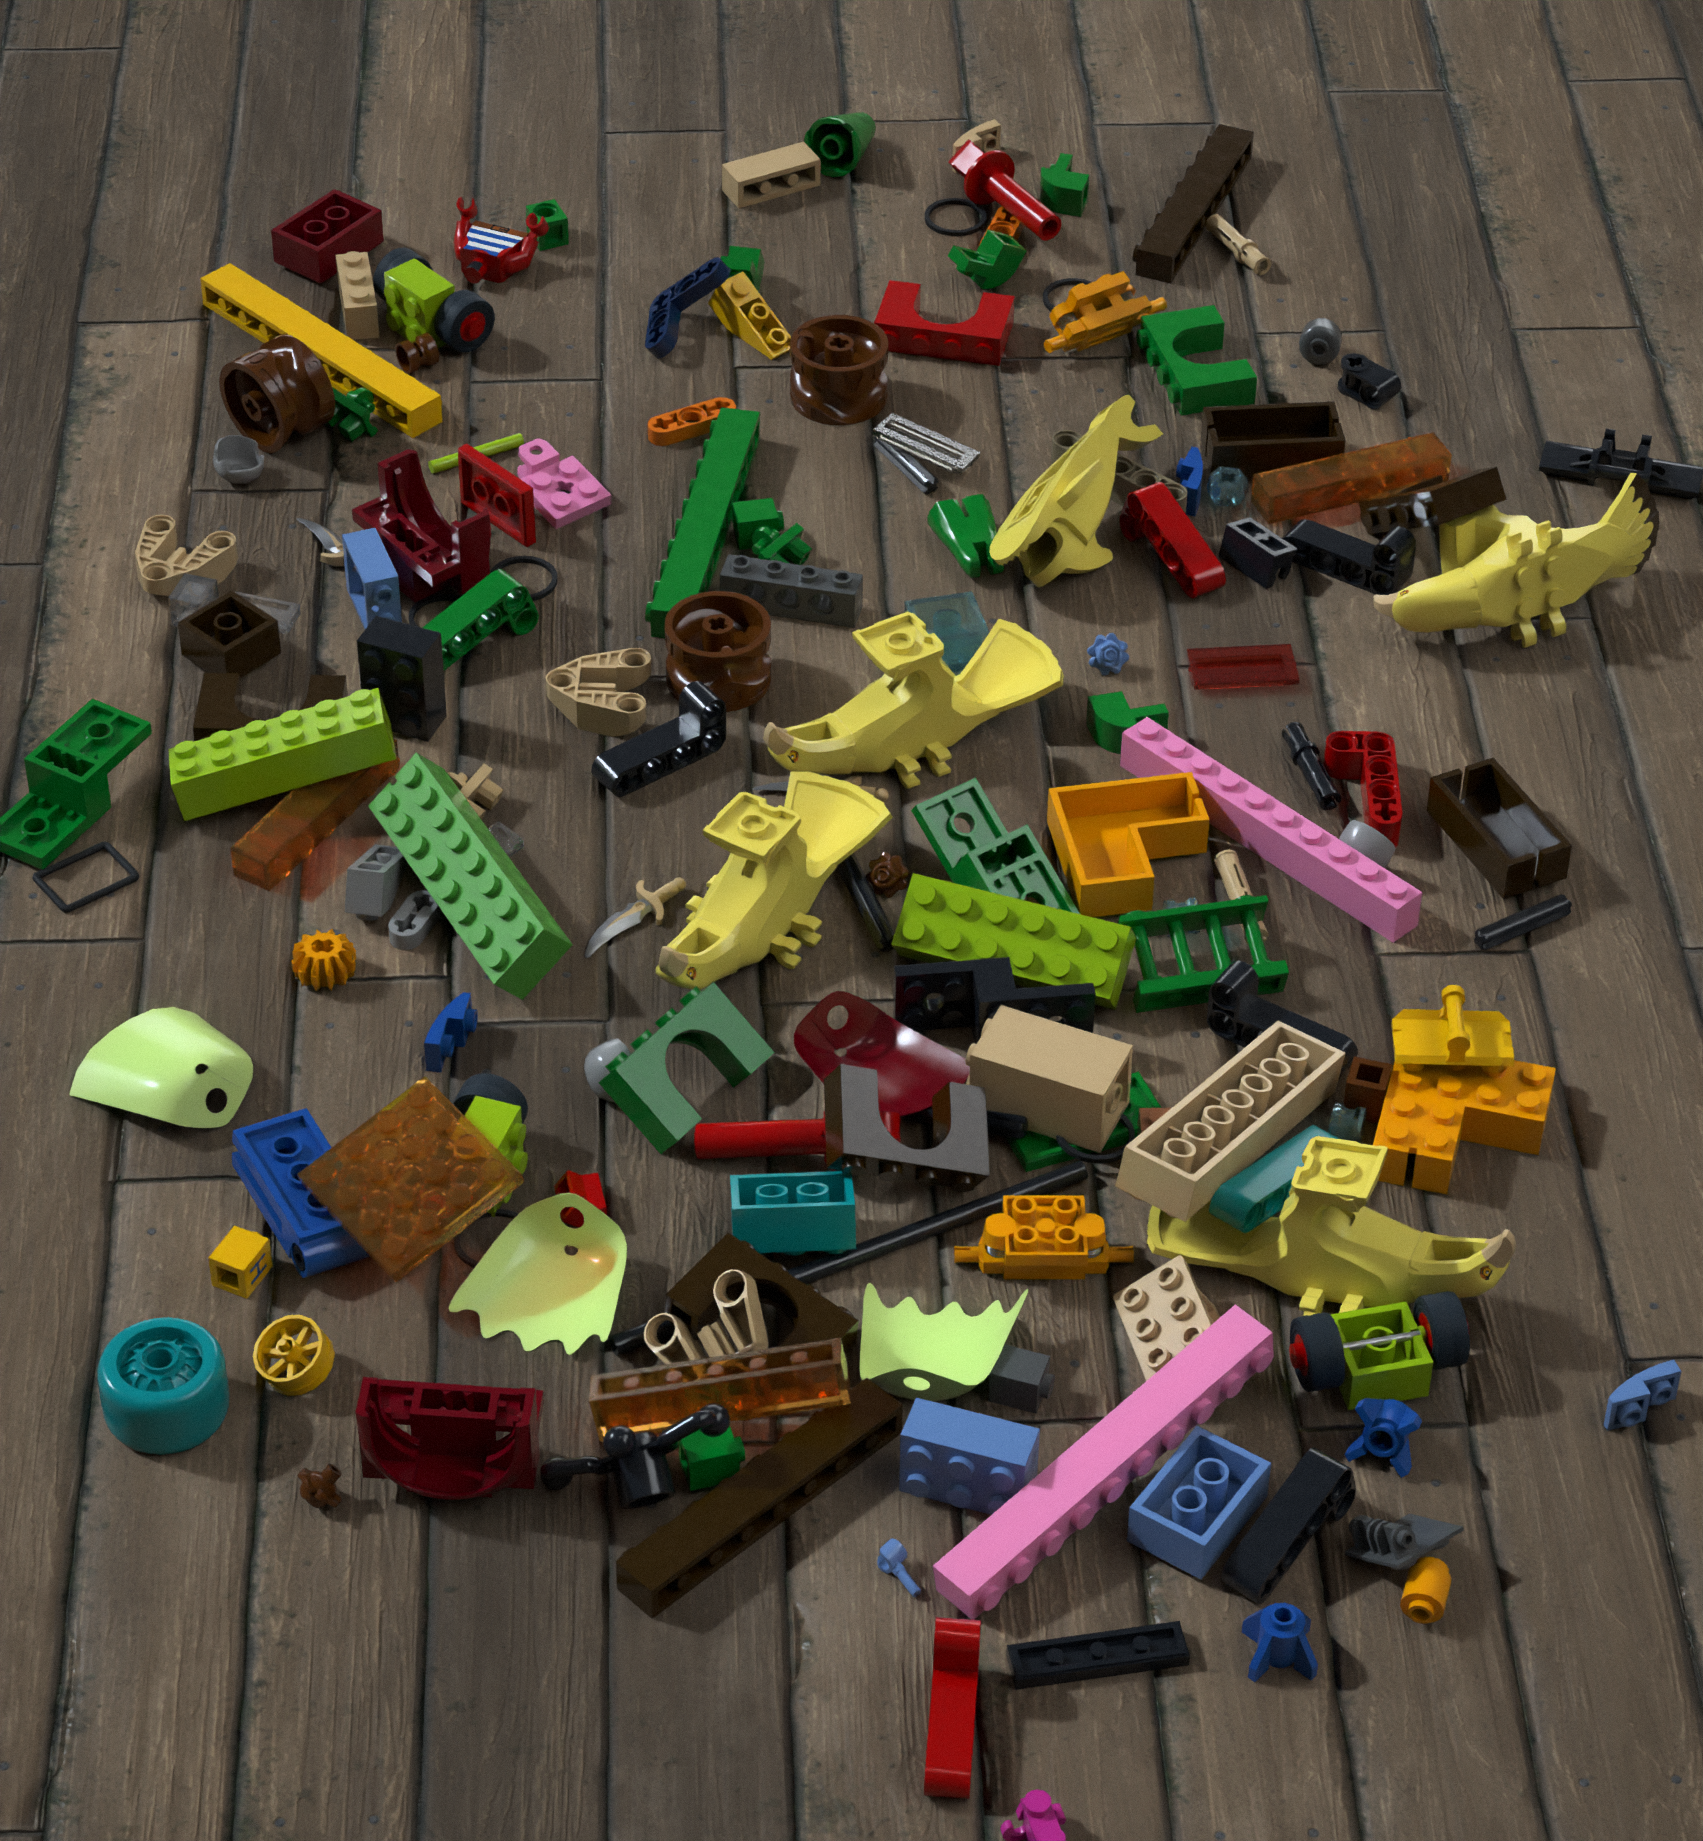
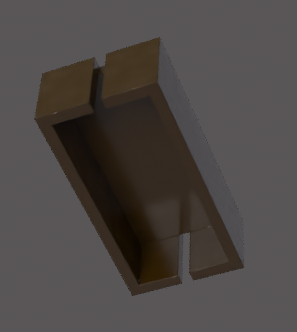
M1334 401L1203 407L1201 443L1210 479L1226 480L1241 477L1262 478L1264 476L1291 477L1306 474L1327 475L1330 473H1342L1346 440L1341 423H1339V415Z
M1494 757L1465 766L1461 800H1459L1463 772L1459 768L1430 778L1426 811L1503 899L1530 891L1533 884L1539 888L1567 878L1572 844Z

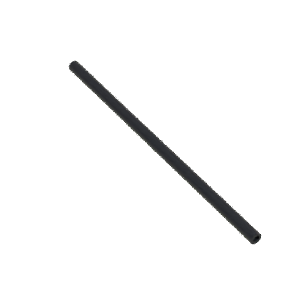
M1082 1161L1072 1163L856 1244V1249L846 1250L840 1254H828L787 1271L804 1284L815 1282L1003 1211V1195H1047L1087 1180V1168ZM669 1321L661 1323L657 1329L658 1340L673 1335L675 1325ZM648 1322L609 1336L610 1346L614 1354L617 1356L647 1345L644 1340V1330Z

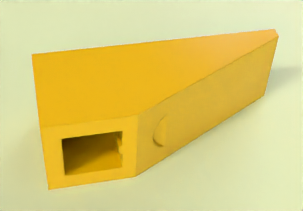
M744 272L728 278L715 289L708 305L726 329L771 360L790 352V334Z

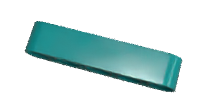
M1316 1125L1309 1126L1223 1183L1211 1199L1209 1213L1245 1234L1282 1210L1285 1200L1289 1197L1296 1167L1304 1166L1302 1154L1310 1139L1316 1136L1339 1138Z

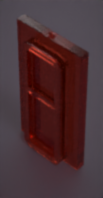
M1291 644L1192 648L1186 651L1189 664L1188 672L1194 690L1299 685L1300 679L1296 667L1297 663L1294 659Z

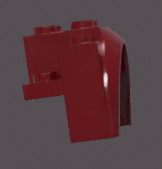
M407 449L377 463L380 497L353 508L352 518L364 530L376 528L398 574L399 590L413 602H417L449 586H452L463 595L490 574L489 552L492 533L490 515L487 508L462 522L453 521L450 526L429 493L416 451Z
M363 1377L355 1411L363 1478L389 1479L405 1488L407 1492L450 1500L473 1497L492 1498L493 1493L504 1488L534 1489L540 1457L538 1433L544 1405L543 1390L520 1387L519 1389ZM396 1424L410 1425L411 1435L403 1431ZM504 1432H510L508 1435L503 1437Z

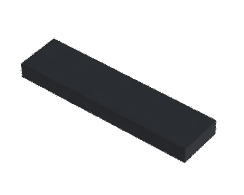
M1180 1621L1007 1645L1006 1656L1015 1690L1188 1666L1190 1660Z

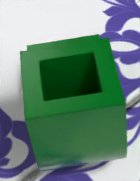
M1060 153L1056 164H1051L1050 168L1041 167L1040 201L1053 212L1081 217L1088 202L1089 174L1072 172L1073 155Z
M988 229L977 251L953 245L948 257L957 264L956 269L960 273L970 277L980 288L991 289L1005 283L1016 272L1027 250L1011 235Z
M730 246L728 256H721V260L731 271L728 278L744 272L757 291H759L765 264L761 249Z
M1122 691L1088 696L1086 725L1093 740L1109 752L1121 754L1122 733L1146 717L1168 730L1169 712L1165 703L1130 709Z

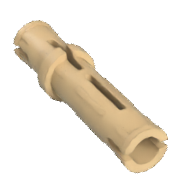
M1213 214L1207 219L1206 229L1234 253L1235 259L1238 262L1248 265L1255 274L1260 276L1269 271L1271 260L1259 251L1258 245L1253 240L1242 236L1219 214Z
M1230 849L1219 852L1214 862L1222 877L1229 899L1235 900L1243 895H1252L1237 853ZM1258 921L1262 939L1265 942L1269 934L1263 921ZM1239 924V925L1241 926L1242 931H1243V935H1244V939H1245V941H1246V944H1248L1247 938H1246V935H1245V931H1244V928H1243V924Z

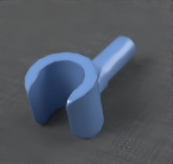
M892 1538L880 1548V1555L877 1559L878 1568L887 1574L892 1572L895 1577H898L912 1597H916L921 1593V1589L901 1564L907 1558V1551L898 1540Z

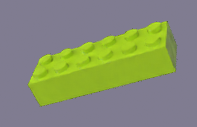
M379 688L372 690L361 689L348 697L337 700H324L314 707L300 711L289 710L273 719L266 721L255 720L248 723L245 727L232 731H218L208 738L194 742L184 741L177 744L174 748L168 749L171 787L184 821L396 759L391 723Z
M913 873L891 945L899 956L927 963L1009 957L1015 985L1032 988L1093 983L1096 993L1095 1005L1116 1010L1136 936L1130 926Z

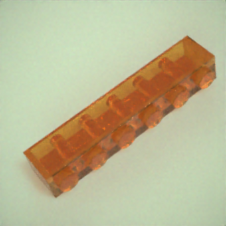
M1432 432L1253 475L1251 502L1268 524L1355 504L1424 477L1442 475L1443 481H1448L1452 454L1436 434Z
M393 739L396 753L395 760L293 789L230 848L233 875L267 891H270L281 880H284L290 871L303 859L309 857L311 852L325 838L330 837L333 831L346 818L352 816L355 810L368 797L373 796L389 777L396 774L400 766L397 740Z
M841 1338L592 1375L589 1404L599 1441H603L606 1432L617 1425L627 1426L634 1433L653 1432L660 1434L664 1429L700 1411L707 1404L712 1403L720 1404L727 1409L730 1415V1422L739 1420L750 1421L759 1417L779 1414L790 1415L799 1411L819 1408L829 1409L839 1405L850 1404V1375Z

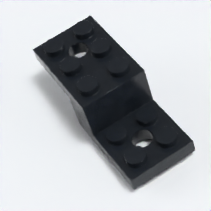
M1009 957L894 966L893 1019L914 1031L971 1027L974 1043L977 1044L981 1038L985 1021L988 1018L993 1019L997 1010L1002 1005L1048 1020L1051 1017L1060 1016L1062 1019L1056 1022L1093 1033L1096 993L1093 983L1016 989ZM932 993L941 994L936 999H925L927 995Z

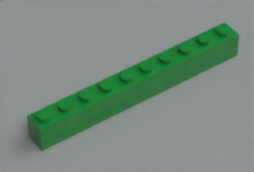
M721 407L717 420L711 421L710 439H705L703 459L699 458L696 465V479L691 478L689 498H684L682 519L677 518L675 539H670L668 543V560L663 559L661 563V580H655L653 602H647L645 621L651 624V637L665 638V619L667 613L675 604L691 595L709 592L732 524V502H739L760 441V412Z

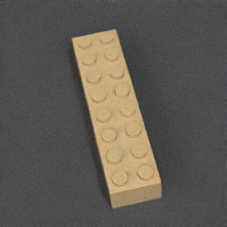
M1276 1021L1125 1146L1115 1187L1129 1193L1137 1200L1145 1201L1165 1211L1167 1215L1186 1222L1212 1199L1217 1189L1223 1183L1248 1168L1335 1092L1346 1053L1287 1024Z

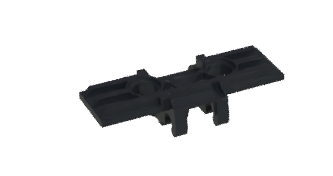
M1608 428L1605 430L1602 446L1597 449L1546 440L1538 470L1545 475L1586 481L1587 485L1594 486L1595 479L1599 477L1626 482L1630 473H1637L1644 482H1647L1650 493L1686 499L1698 498L1703 477V467L1650 458L1652 436L1642 434L1641 442L1636 452L1616 449V430Z

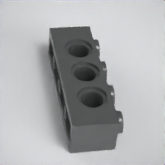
M728 554L720 573V591L746 595L760 603L768 614L772 616L855 628L863 607V574Z

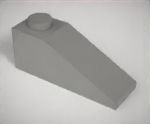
M375 844L347 868L346 913H354L356 918L361 920H377L378 917H382L391 908L408 864L397 847Z

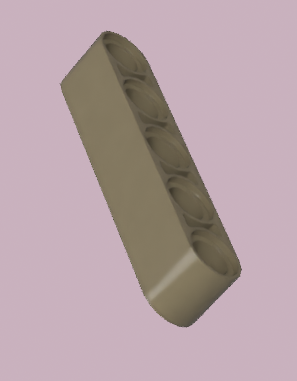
M1060 430L1054 433L1052 436L1051 465L1083 435L1072 430ZM1117 453L1116 472L1110 500L1124 506L1127 495L1130 492L1162 482L1186 513L1188 491L1183 485Z

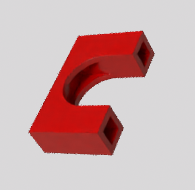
M889 280L874 324L879 326L887 336L888 351L1000 366L1014 323L1015 296L983 292L977 312L970 319L955 324H938L927 321L919 316L921 284Z

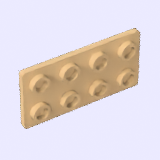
M1181 1255L1176 1256L1113 1295V1300L1146 1381L1220 1318L1216 1307L1197 1288L1188 1264Z

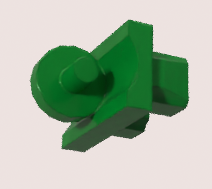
M362 387L355 391H349L345 396L333 388L335 412L331 421L325 425L331 429L339 420L343 419L337 427L340 433L349 441L353 442L362 433L372 438L378 432L377 427L372 425L369 420L370 413L375 410L373 393L367 388Z
M795 523L781 536L776 529L771 531L765 527L757 529L752 535V551L756 555L759 554L758 558L763 560H777L789 563L785 560L787 557L794 564L802 565L808 560L812 548L800 538L804 528L798 523Z

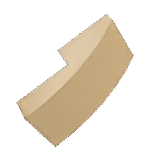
M994 119L969 130L953 144V156L968 139L984 153L1000 150L1001 124ZM952 167V171H953L954 173H958V172Z

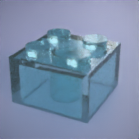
M973 592L904 601V613H914L926 624V632L928 634L935 633L944 644L942 660L952 672L963 671L989 634L988 627Z

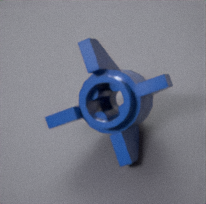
M1371 1398L1360 1400L1355 1407V1411L1365 1424L1363 1434L1348 1447L1345 1457L1350 1462L1366 1454L1368 1450L1379 1457L1392 1456L1390 1462L1399 1476L1402 1478L1408 1475L1412 1467L1408 1437L1411 1432L1419 1429L1422 1419L1415 1411L1398 1400Z
M1274 1603L1248 1616L1243 1621L1242 1633L1255 1641L1258 1646L1248 1671V1678L1253 1682H1256L1269 1669V1665L1276 1668H1285L1294 1663V1669L1309 1680L1317 1676L1318 1663L1306 1637V1634L1310 1631L1311 1619L1300 1609L1288 1603Z

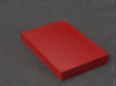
M466 443L459 447L458 465L461 503L477 514L481 513L484 508H487L490 515V523L522 545L529 547L536 543L533 487Z

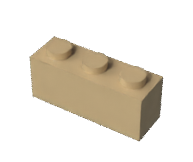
M800 142L722 164V191L739 209L820 186L821 159L805 142Z
M351 251L345 254L336 255L338 288L346 335L352 340L378 338L377 303L368 253Z

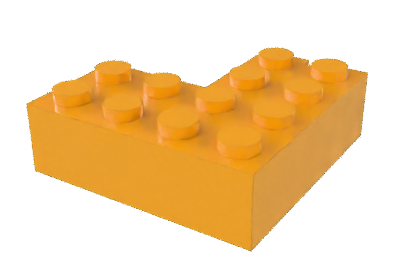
M1192 772L1049 788L1047 824L1073 902L1081 915L1099 917L1124 914L1135 910H1152L1155 876L1149 860L1207 853L1210 819L1202 798H1199L1200 793Z
M1514 1060V1066H1504V1069L1498 1073L1486 1072L1481 1066L1425 1064V1067L1420 1071H1409L1402 1064H1396L1394 1061L1373 1142L1374 1146L1388 1147L1387 1156L1378 1181L1404 1186L1408 1155L1413 1153L1416 1154L1412 1188L1447 1195L1460 1140L1539 1155L1551 1102L1556 1068Z

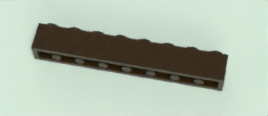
M1219 124L1214 133L1208 135L1203 150H1198L1193 165H1188L1185 177L1177 182L1174 194L1167 197L1162 212H1157L1154 224L1151 228L1148 227L1146 229L1141 244H1136L1132 257L1133 262H1136V276L1172 283L1206 230L1207 219L1217 213L1251 160L1253 131Z
M865 1378L854 1387L847 1388L837 1400L823 1410L820 1409L814 1412L807 1422L793 1432L784 1434L777 1444L762 1455L754 1456L736 1474L721 1480L715 1489L699 1501L691 1502L680 1515L669 1523L658 1526L652 1535L639 1545L624 1551L616 1561L617 1590L650 1618H655L899 1436L902 1432L903 1405L868 1378Z

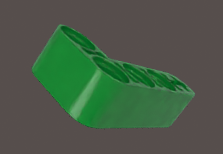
M498 569L487 575L422 628L441 633L443 668L445 671L503 623L518 635L531 632L538 622L539 614L527 588L507 571Z

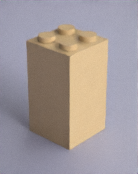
M1001 1005L993 1019L988 1018L985 1021L978 1043H972L968 1049L965 1063L966 1066L970 1067V1074L966 1084L985 1087L986 1110L1023 1115L1027 1118L1029 1131L1054 1139L1058 1135L1064 1137L1067 1143L1101 1153L1130 1101L1133 1045Z

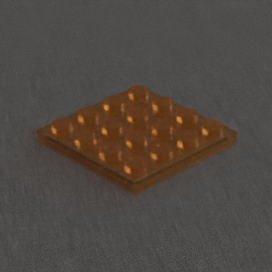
M426 1076L297 1174L301 1183L395 1283L525 1182L522 1174Z

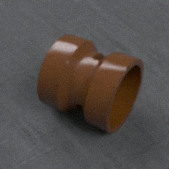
M429 333L418 335L414 341L405 340L399 342L395 346L398 363L407 374L419 370V367L422 365L429 367L439 362L438 347Z

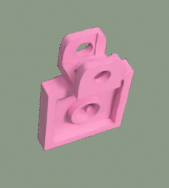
M540 438L519 446L518 454L524 464L518 466V477L533 487L534 507L555 529L611 505L612 495L573 455L559 461L560 454L547 441ZM539 450L542 453L539 455H534L531 453V451ZM560 490L570 491V493L568 494L564 491L561 492Z

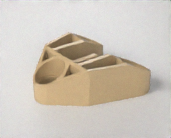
M155 515L146 520L135 550L138 581L143 590L151 594L165 596L199 597L224 581L234 569L238 560L236 537L228 531H216L209 534L190 554H187L186 548L183 547L175 550L178 542L175 520L168 515Z
M628 648L581 656L551 670L546 675L547 697L577 729L611 737L632 733L641 727L647 718L646 699L638 693L625 691L643 684L650 677L652 672L651 655L642 648Z
M730 1269L718 1277L714 1284L713 1293L721 1313L719 1316L739 1350L737 1353L734 1351L718 1321L711 1325H706L697 1335L714 1364V1367L711 1368L701 1347L693 1339L686 1324L681 1318L668 1313L657 1314L648 1321L644 1330V1340L655 1355L686 1384L733 1401L748 1402L753 1400L760 1392L764 1361L767 1357L769 1343L755 1280L745 1272ZM736 1277L742 1278L745 1282L744 1291L736 1301H732L727 1297L726 1286L731 1279ZM671 1321L675 1325L674 1335L669 1342L661 1344L657 1338V1329L661 1323ZM745 1371L750 1376L751 1384L748 1391L737 1395L731 1388V1379L736 1372Z

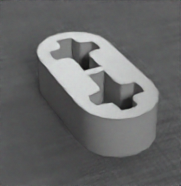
M421 890L410 894L390 919L388 924L389 939L393 947L401 950H410L418 947L438 922L441 916L440 908L428 891Z

